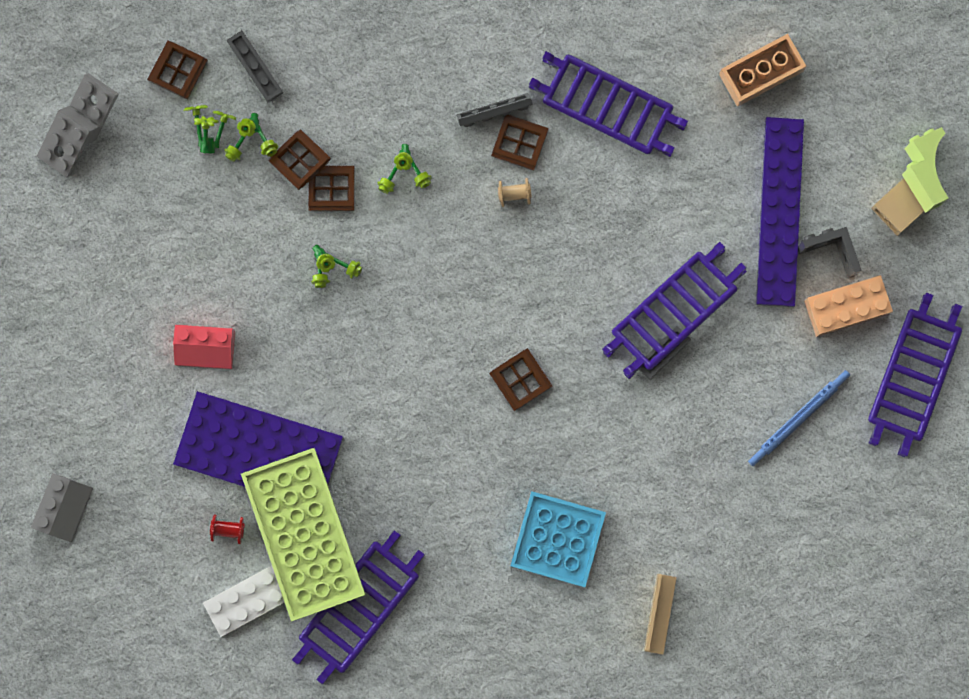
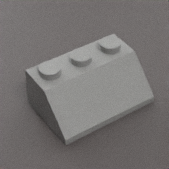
M52 473L31 528L72 542L93 488Z

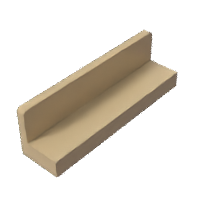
M657 574L644 646V651L664 654L677 577Z

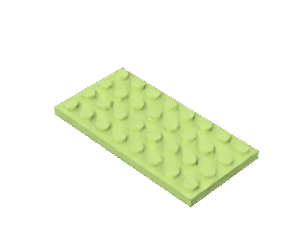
M315 448L241 474L291 622L366 595Z

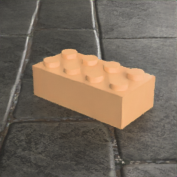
M786 34L722 68L719 76L738 107L801 74L805 70L806 64L790 36Z
M881 275L808 297L804 301L816 337L877 319L893 312Z

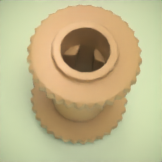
M525 178V184L502 186V181H499L498 196L501 207H505L504 201L527 199L528 204H531V186L528 178Z

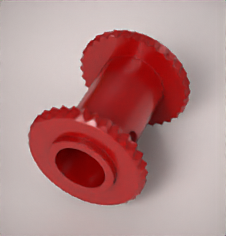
M214 514L210 524L211 541L214 542L215 536L238 538V544H241L245 528L244 518L240 517L239 523L217 521V515Z

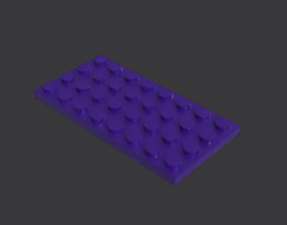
M197 391L173 465L245 487L241 476L242 473L315 448L328 485L343 436Z

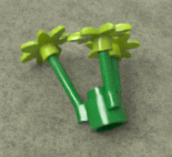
M198 105L196 107L184 108L183 111H192L193 116H195L194 125L197 127L200 152L215 153V148H219L224 124L227 123L228 118L236 120V117L220 111H213V113L221 116L219 120L221 123L214 141V137H208V129L210 126H214V123H219V121L215 120L214 117L206 118L202 116L199 118V115H201L200 109H206L208 106ZM201 126L204 129V137H202Z

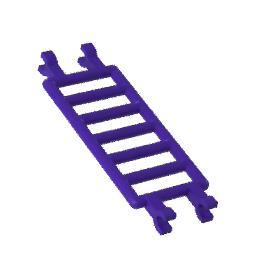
M545 52L542 62L558 68L550 87L533 77L529 83L530 89L545 95L543 98L544 104L645 154H650L654 148L664 155L671 157L675 147L659 141L658 138L667 122L684 131L688 123L687 120L671 114L673 111L672 104L572 55L567 54L561 60L551 53ZM571 63L580 69L561 104L552 100V97ZM586 72H589L597 77L579 112L569 108V105ZM603 80H606L614 85L597 119L593 120L585 115ZM620 88L630 92V95L613 129L602 123ZM638 96L648 102L630 137L619 132ZM653 106H659L665 110L647 145L636 141Z
M721 242L716 244L706 256L702 252H697L613 328L612 334L616 338L602 348L603 354L609 358L623 344L636 358L631 365L623 370L624 375L628 379H631L642 366L647 370L653 369L737 292L738 289L733 283L747 272L746 267L740 263L726 277L712 263L725 252V246ZM698 261L728 288L721 296L691 269ZM685 273L714 301L707 309L677 281ZM671 286L700 314L693 322L663 294ZM656 299L686 327L679 335L649 307ZM642 312L672 340L666 347L663 348L635 320ZM629 324L658 353L650 361L622 334L621 331Z
M927 292L922 297L918 311L914 309L908 310L868 417V421L875 424L868 444L878 445L884 428L904 436L897 455L902 457L908 456L913 439L916 441L923 440L962 334V328L955 324L963 306L958 304L952 305L947 322L926 314L934 296ZM916 318L953 332L950 343L911 329L913 319ZM907 335L947 350L944 360L941 361L905 347L904 343ZM900 354H905L941 368L937 379L897 364ZM893 372H899L934 386L931 396L929 397L890 382ZM887 389L926 403L924 415L884 400ZM880 407L920 421L918 431L914 432L878 418Z
M395 530L383 545L377 541L373 542L355 564L358 573L365 566L397 592L394 598L388 601L360 578L364 591L385 607L383 612L377 617L356 599L347 602L373 623L368 631L364 632L336 608L331 607L317 612L299 635V640L304 645L292 661L297 665L300 664L308 652L313 650L329 663L316 679L321 684L325 683L335 669L340 673H344L419 578V575L413 569L425 554L418 550L407 565L389 551L401 536ZM376 551L409 576V579L403 586L369 560ZM327 612L361 638L354 648L320 622ZM315 628L349 654L342 664L308 637Z

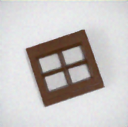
M167 40L147 80L188 100L208 59ZM174 51L183 55L177 67L168 63ZM186 57L195 60L190 73L180 69ZM166 66L175 70L169 83L159 79ZM178 72L187 76L181 89L172 85Z
M506 115L491 157L534 171L549 128ZM509 126L522 130L519 140L506 136ZM525 132L539 136L536 146L523 142ZM504 139L518 143L514 153L501 149ZM521 145L534 149L531 159L518 155Z
M300 129L268 161L300 190L329 163L331 158ZM297 141L307 149L300 157L291 149ZM287 151L297 159L290 167L281 159ZM309 152L319 161L313 168L302 160ZM299 162L308 170L302 178L292 170Z
M325 166L309 181V211H354L355 166ZM316 176H330V186H316ZM334 176H348V186H334ZM316 190H330V200H315ZM348 190V200H333V191Z
M528 348L489 373L514 411L553 387ZM521 360L524 361L530 372L522 377L514 367V364ZM511 367L518 380L509 385L502 372ZM531 375L534 376L540 385L539 388L532 392L524 382ZM518 383H521L528 395L520 400L512 390V387Z

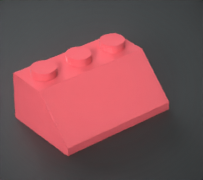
M175 325L173 340L175 365L232 369L235 331L232 328Z

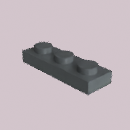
M678 326L673 329L677 335L682 332ZM666 336L659 344L664 348L672 340ZM687 337L653 369L647 370L642 366L639 370L651 380L691 341V338ZM653 349L646 358L650 361L658 353Z

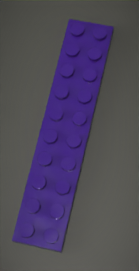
M766 117L756 305L795 307L804 119Z

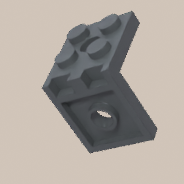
M847 227L833 230V228L826 229L819 236L811 234L801 240L798 246L799 254L836 243L847 278L855 277L861 271Z

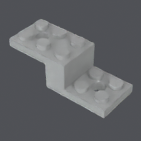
M85 74L70 106L58 110L36 157L65 177H69L85 145L97 139L119 94L91 74ZM92 95L96 96L97 104L91 101ZM58 146L63 148L64 155L59 154Z

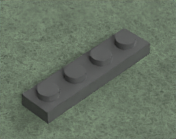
M242 30L226 40L267 103L283 94L282 89Z
M526 93L456 114L460 126L469 127L474 125V122L480 120L485 122L497 115L506 116L511 113L510 111L517 109L518 111L526 110L533 103L530 95Z

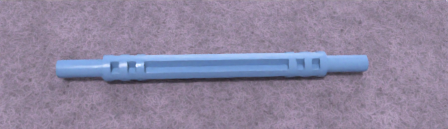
M845 370L833 382H829L761 446V449L748 460V463L753 467L766 454L769 455L838 390V387L851 376L849 372Z

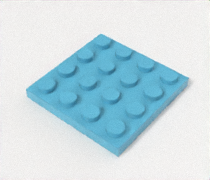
M531 491L510 566L586 587L606 512Z

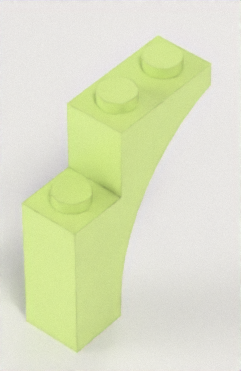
M942 127L936 130L932 128L921 137L919 135L914 136L909 140L910 143L905 148L912 162L906 166L907 170L902 176L925 213L940 207L949 199L938 179L935 166L938 144L946 134Z

